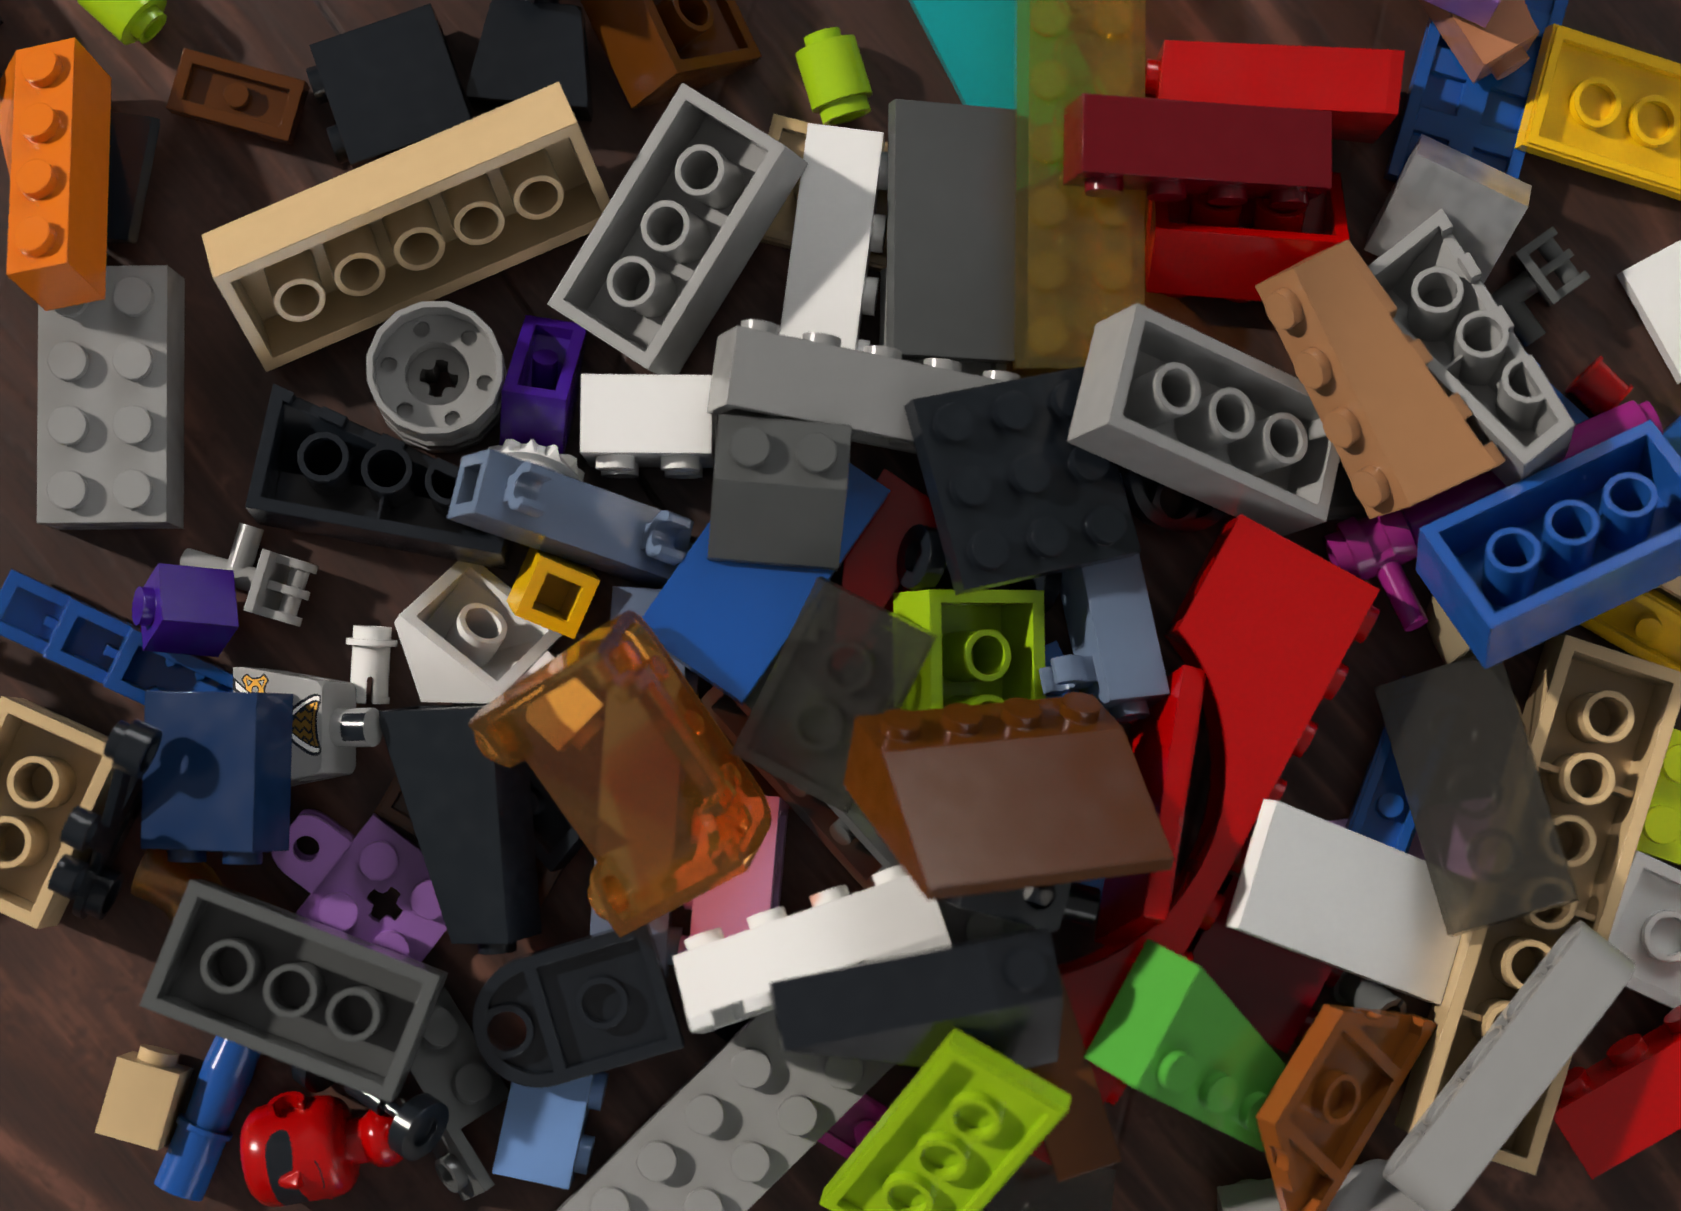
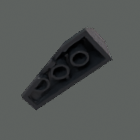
M1024 928L769 982L781 1048L784 1051L923 1067L951 1031L956 1028L1023 1068L1058 1061L1063 992L1050 928Z

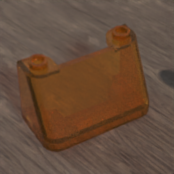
M628 610L603 624L484 706L468 723L474 732L479 749L489 760L497 761L506 767H513L524 760L527 761L597 860L591 871L590 886L588 887L590 904L599 917L608 920L620 938L748 871L771 827V809L762 789L653 630L635 612Z

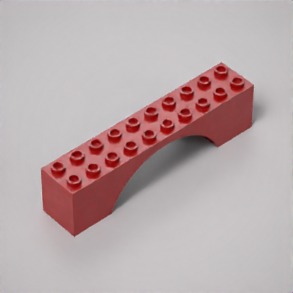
M1242 514L1222 526L1163 635L1179 656L1183 665H1189L1205 671L1206 682L1201 708L1207 730L1209 749V783L1204 814L1191 851L1173 882L1168 920L1117 947L1104 945L1089 954L1057 965L1086 1052L1147 938L1193 962L1194 954L1187 951V948L1198 928L1208 931L1218 917L1226 898L1219 894L1218 891L1228 872L1232 870L1239 873L1243 869L1252 839L1249 833L1259 816L1263 799L1280 801L1288 783L1280 778L1282 771L1293 755L1301 758L1306 752L1318 729V723L1310 720L1323 698L1331 701L1339 691L1349 671V666L1342 663L1347 650L1354 641L1361 644L1367 638L1380 613V609L1372 605L1380 589ZM1089 1061L1103 1105L1107 1102L1114 1106L1123 1094L1127 1083ZM1043 1140L1031 1155L1051 1165Z

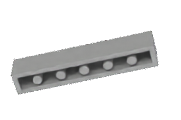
M748 319L742 320L740 326H736L717 337L707 413L852 425V442L917 454L904 408L912 399L1020 379L1021 376L1016 373L1000 370H987L983 372L982 376L961 372L962 364L960 362L944 358H926L923 364L901 359V350L888 346L868 345L864 346L863 351L841 347V338L825 333L809 332L804 333L802 339L779 334L780 326L775 323Z

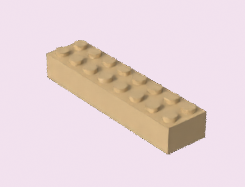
M1566 634L1555 636L1545 641L1497 794V803L1472 879L1477 882L1441 1005L1432 1003L1427 1018L1432 1020L1437 1027L1411 1069L1394 1124L1395 1126L1407 1133L1411 1131L1567 929L1576 922L1583 921L1608 941L1681 706L1680 671ZM1572 1056L1491 1161L1536 1175Z

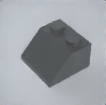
M719 414L708 560L838 571L847 495L852 425Z

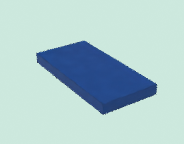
M849 463L839 566L888 498L891 491L851 463ZM709 522L637 623L634 631L740 705H743L836 571L708 560Z

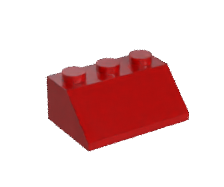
M1332 172V188L1309 200V206L1302 209H1274L1270 207V199L1248 198V202L1241 205H1213L1208 202V195L1186 194L1185 199L1173 202L1149 200L1145 244L1146 292L1162 293L1174 298L1187 296L1226 298L1238 303L1262 301L1255 285L1314 254L1349 239L1340 173Z

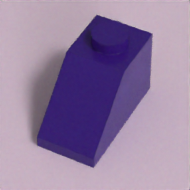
M525 316L502 388L499 445L502 446L506 439H514L520 443H528L531 439H534L538 445L545 447L556 445L559 454L565 453L574 421L588 331L575 322Z

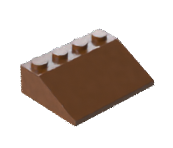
M1070 692L1063 695V697L1033 700L1009 698L1001 703L980 705L952 703L938 709L917 711L890 709L883 714L855 716L843 786L927 900L1172 869L1174 861L1172 851L1125 731L1093 694Z

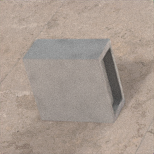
M1421 134L1369 230L1364 250L1380 257L1442 208L1453 225L1452 233L1463 251L1471 254L1482 272L1481 280L1485 283L1529 206L1532 186Z

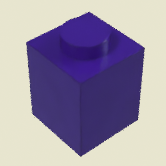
M158 563L144 587L136 589L132 602V619L135 625L141 626L143 651L218 657L239 627L234 570Z

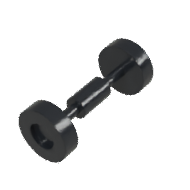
M916 524L904 535L898 550L896 565L897 576L903 587L913 590L933 589L941 579L944 569L949 570L937 528ZM1062 572L1010 583V590H1044V613H1046L1058 597Z
M292 1065L293 1079L310 1092H322L335 1083L333 1080ZM344 1086L346 1093L377 1115L381 1116L384 1113H388L394 1118L388 1133V1145L393 1151L408 1161L418 1160L428 1154L445 1132L449 1120V1109L444 1103L429 1093L419 1094L401 1107L395 1103V1100L390 1103Z

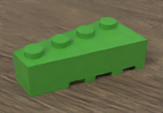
M1147 938L1084 1058L1135 1089L1265 1153L1256 1115L1267 1099L1269 1091L1276 1084L1287 1065L1200 966Z

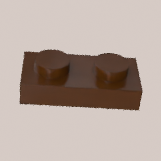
M183 48L166 108L172 114L293 147L310 86L304 80Z

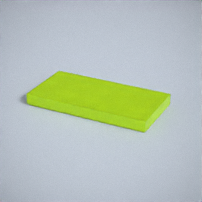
M954 1028L825 1186L819 1204L830 1211H982L1067 1114L1071 1095Z

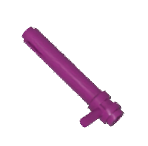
M1631 400L1578 423L1574 427L1568 452L1563 460L1648 420H1652L1663 434V427L1658 414L1649 401L1637 404L1634 400ZM1488 470L1411 507L1372 519L1365 517L1357 521L1355 517H1349L1334 524V532L1322 536L1326 552L1332 564L1364 581L1378 576L1405 632L1415 630L1426 624L1428 618L1401 565L1417 558L1419 528L1498 492L1507 486L1491 470Z

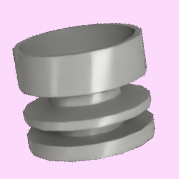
M420 301L396 311L376 331L367 352V383L387 426L406 444L428 453H457L481 443L499 425L501 418V393L507 375L505 362L492 329L473 311L449 301ZM441 372H448L452 384L456 387H446L443 390L442 397H434L427 381L437 382Z

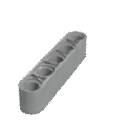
M1578 921L1567 929L1392 1154L1384 1168L1383 1178L1425 1211H1451L1623 990L1635 970L1636 964L1634 961L1583 921Z

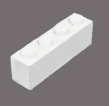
M900 864L873 874L872 878L875 886L850 895L847 884L836 886L810 896L813 908L787 916L785 907L779 906L748 917L747 922L750 929L725 938L720 927L685 939L684 943L687 951L674 955L672 958L691 1032L705 1034L774 1010L769 982L952 944L937 899L927 900Z

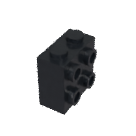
M431 3L309 45L316 65L306 68L307 76L318 104L321 105L327 102L330 104L336 125L326 129L339 164L349 161L353 169H356L473 118L440 21Z

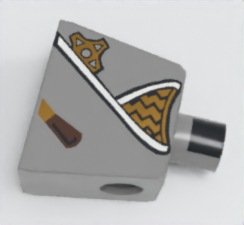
M233 667V692L293 694L291 786L350 775L356 768V747H375L381 741L383 733L380 727L379 711L376 708H356V688L353 683L279 669Z

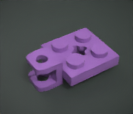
M310 808L303 809L290 825L289 851L272 852V858L279 869L311 893L295 914L419 962L423 961L447 930L420 847L376 813L372 814L355 836L325 813ZM302 836L314 838L319 845V851L314 854L303 853L298 848L297 839ZM390 887L397 889L400 895L396 904L402 909V912L396 918L387 914L381 920L373 917L370 913L374 904L367 898L369 893L374 889L380 893H385Z

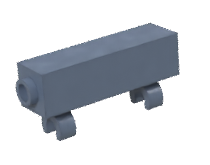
M493 449L462 456L447 516L449 520L649 588L663 586L667 583L692 547L690 538L694 521L687 517L667 510H660L557 473L550 468L530 461H523Z
M1139 553L1129 558L1062 572L1060 596L1073 655L1054 657L1050 660L1051 667L1039 669L1043 694H1062L1080 689L1081 693L1093 694L1119 724L1132 723L1149 717V709L1169 695L1170 691Z

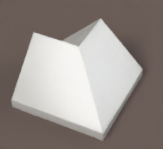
M457 561L402 611L394 622L421 702L496 704L563 635L515 616L506 601L512 588L483 565Z

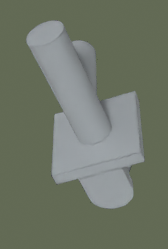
M239 523L228 559L187 548L183 552L179 565L234 570L235 588L249 592L244 611L298 627L301 626L303 618L297 617L301 600H309L311 592L305 590L309 574H317L319 566L262 549L257 567H253L264 533L263 529Z

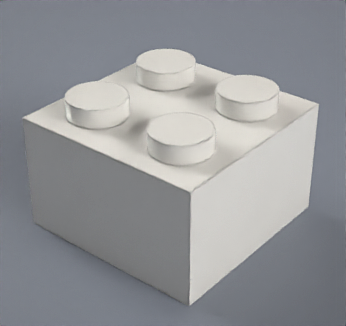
M581 374V455L591 467H596V470L601 471V477L637 478L639 477V467H661V470L664 471V477L702 478L703 468H714L717 415L707 413L712 375Z

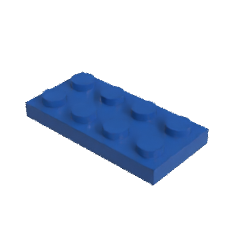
M1525 0L1531 18L1539 30V34L1526 52L1530 59L1519 69L1500 80H1496L1491 73L1474 84L1429 17L1383 179L1396 182L1421 134L1518 179L1526 152L1514 149L1544 30L1553 23L1562 26L1569 0Z

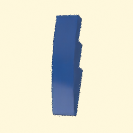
M13 568L10 569L0 589L1 636L41 653L43 657L102 683L103 687L145 705V691L233 692V673L196 655L143 651L140 628Z

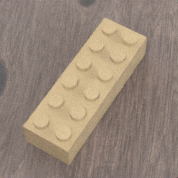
M556 82L202 234V239L212 277L263 368L268 372L385 322L398 310L420 301L436 300L591 233L610 202V198L559 82Z

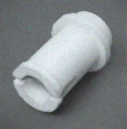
M353 625V637L346 638V644L352 645L350 682L356 688V703L366 704L368 677H372V704H389L390 697H388L391 647H397L398 640L391 639L392 627Z

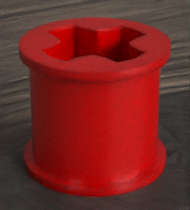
M1602 355L1589 364L1564 391L1566 394L1571 393L1594 416L1617 407L1634 387L1632 384L1627 385L1602 361L1604 359Z

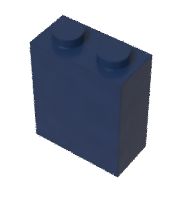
M145 691L144 723L161 730L162 740L154 760L143 775L141 849H167V862L183 863L207 862V851H223L222 864L234 865L263 864V852L289 851L293 694Z

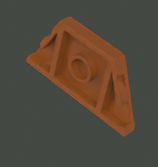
M1329 1004L1323 1005L1256 1115L1281 1211L1327 1210L1437 1027L1432 1020L1413 1013Z

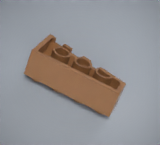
M1349 239L1314 254L1255 285L1264 303L1266 314L1275 326L1294 365L1295 373L1304 385L1323 424L1324 432L1330 442L1333 443L1352 483L1353 491L1361 501L1369 519L1411 507L1493 469L1506 461L1493 441L1483 446L1465 420L1472 416L1473 413L1458 392L1448 397L1426 365L1434 358L1419 338L1414 340L1409 335L1403 334L1393 318L1398 308Z

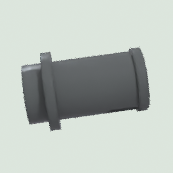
M1343 971L1337 983L1330 989V994L1336 1001L1349 1003L1352 1007L1404 1013L1407 1011V1004L1387 987Z

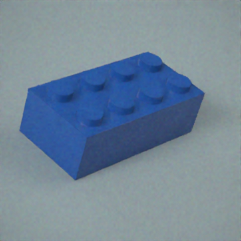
M1648 420L1419 528L1416 572L1484 669L1494 666L1681 576V457L1652 420Z

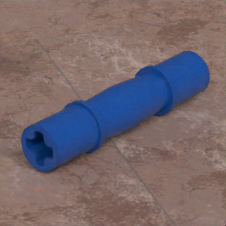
M215 1036L203 1061L186 1113H180L176 1118L178 1125L154 1181L158 1188L183 1199L191 1201L203 1200L226 1142H230L233 1133L228 1129L252 1081L261 1055L260 1052Z

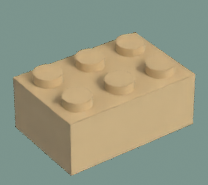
M1 696L0 913L33 928L41 929L57 926L70 899L48 890V883L57 863L66 853L88 862L93 851L87 848L84 852H81L60 842V835L64 824L73 809L78 805L101 815L102 820L115 768L112 767L113 760L103 755L109 736L24 698Z

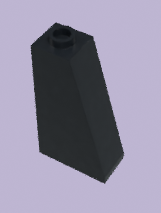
M525 702L415 705L379 711L380 727L451 943L478 944V954L482 955L505 954L517 951V941L542 933Z

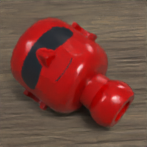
M289 1091L275 1096L268 1104L251 1111L241 1128V1163L250 1193L261 1204L269 1207L333 1199L334 1197L346 1194L353 1189L357 1182L361 1164L371 1163L377 1167H391L404 1159L388 1145V1133L394 1118L388 1113L379 1116L372 1110H369L363 1117L354 1118L349 1106L341 1098L333 1095L305 1097L301 1092Z

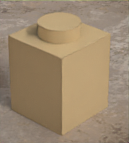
M141 1044L139 1052L130 1051L117 1056L95 1133L154 1150L170 1144L177 1127L176 1118L182 1111L194 1068L176 1063L178 1053L153 1045Z

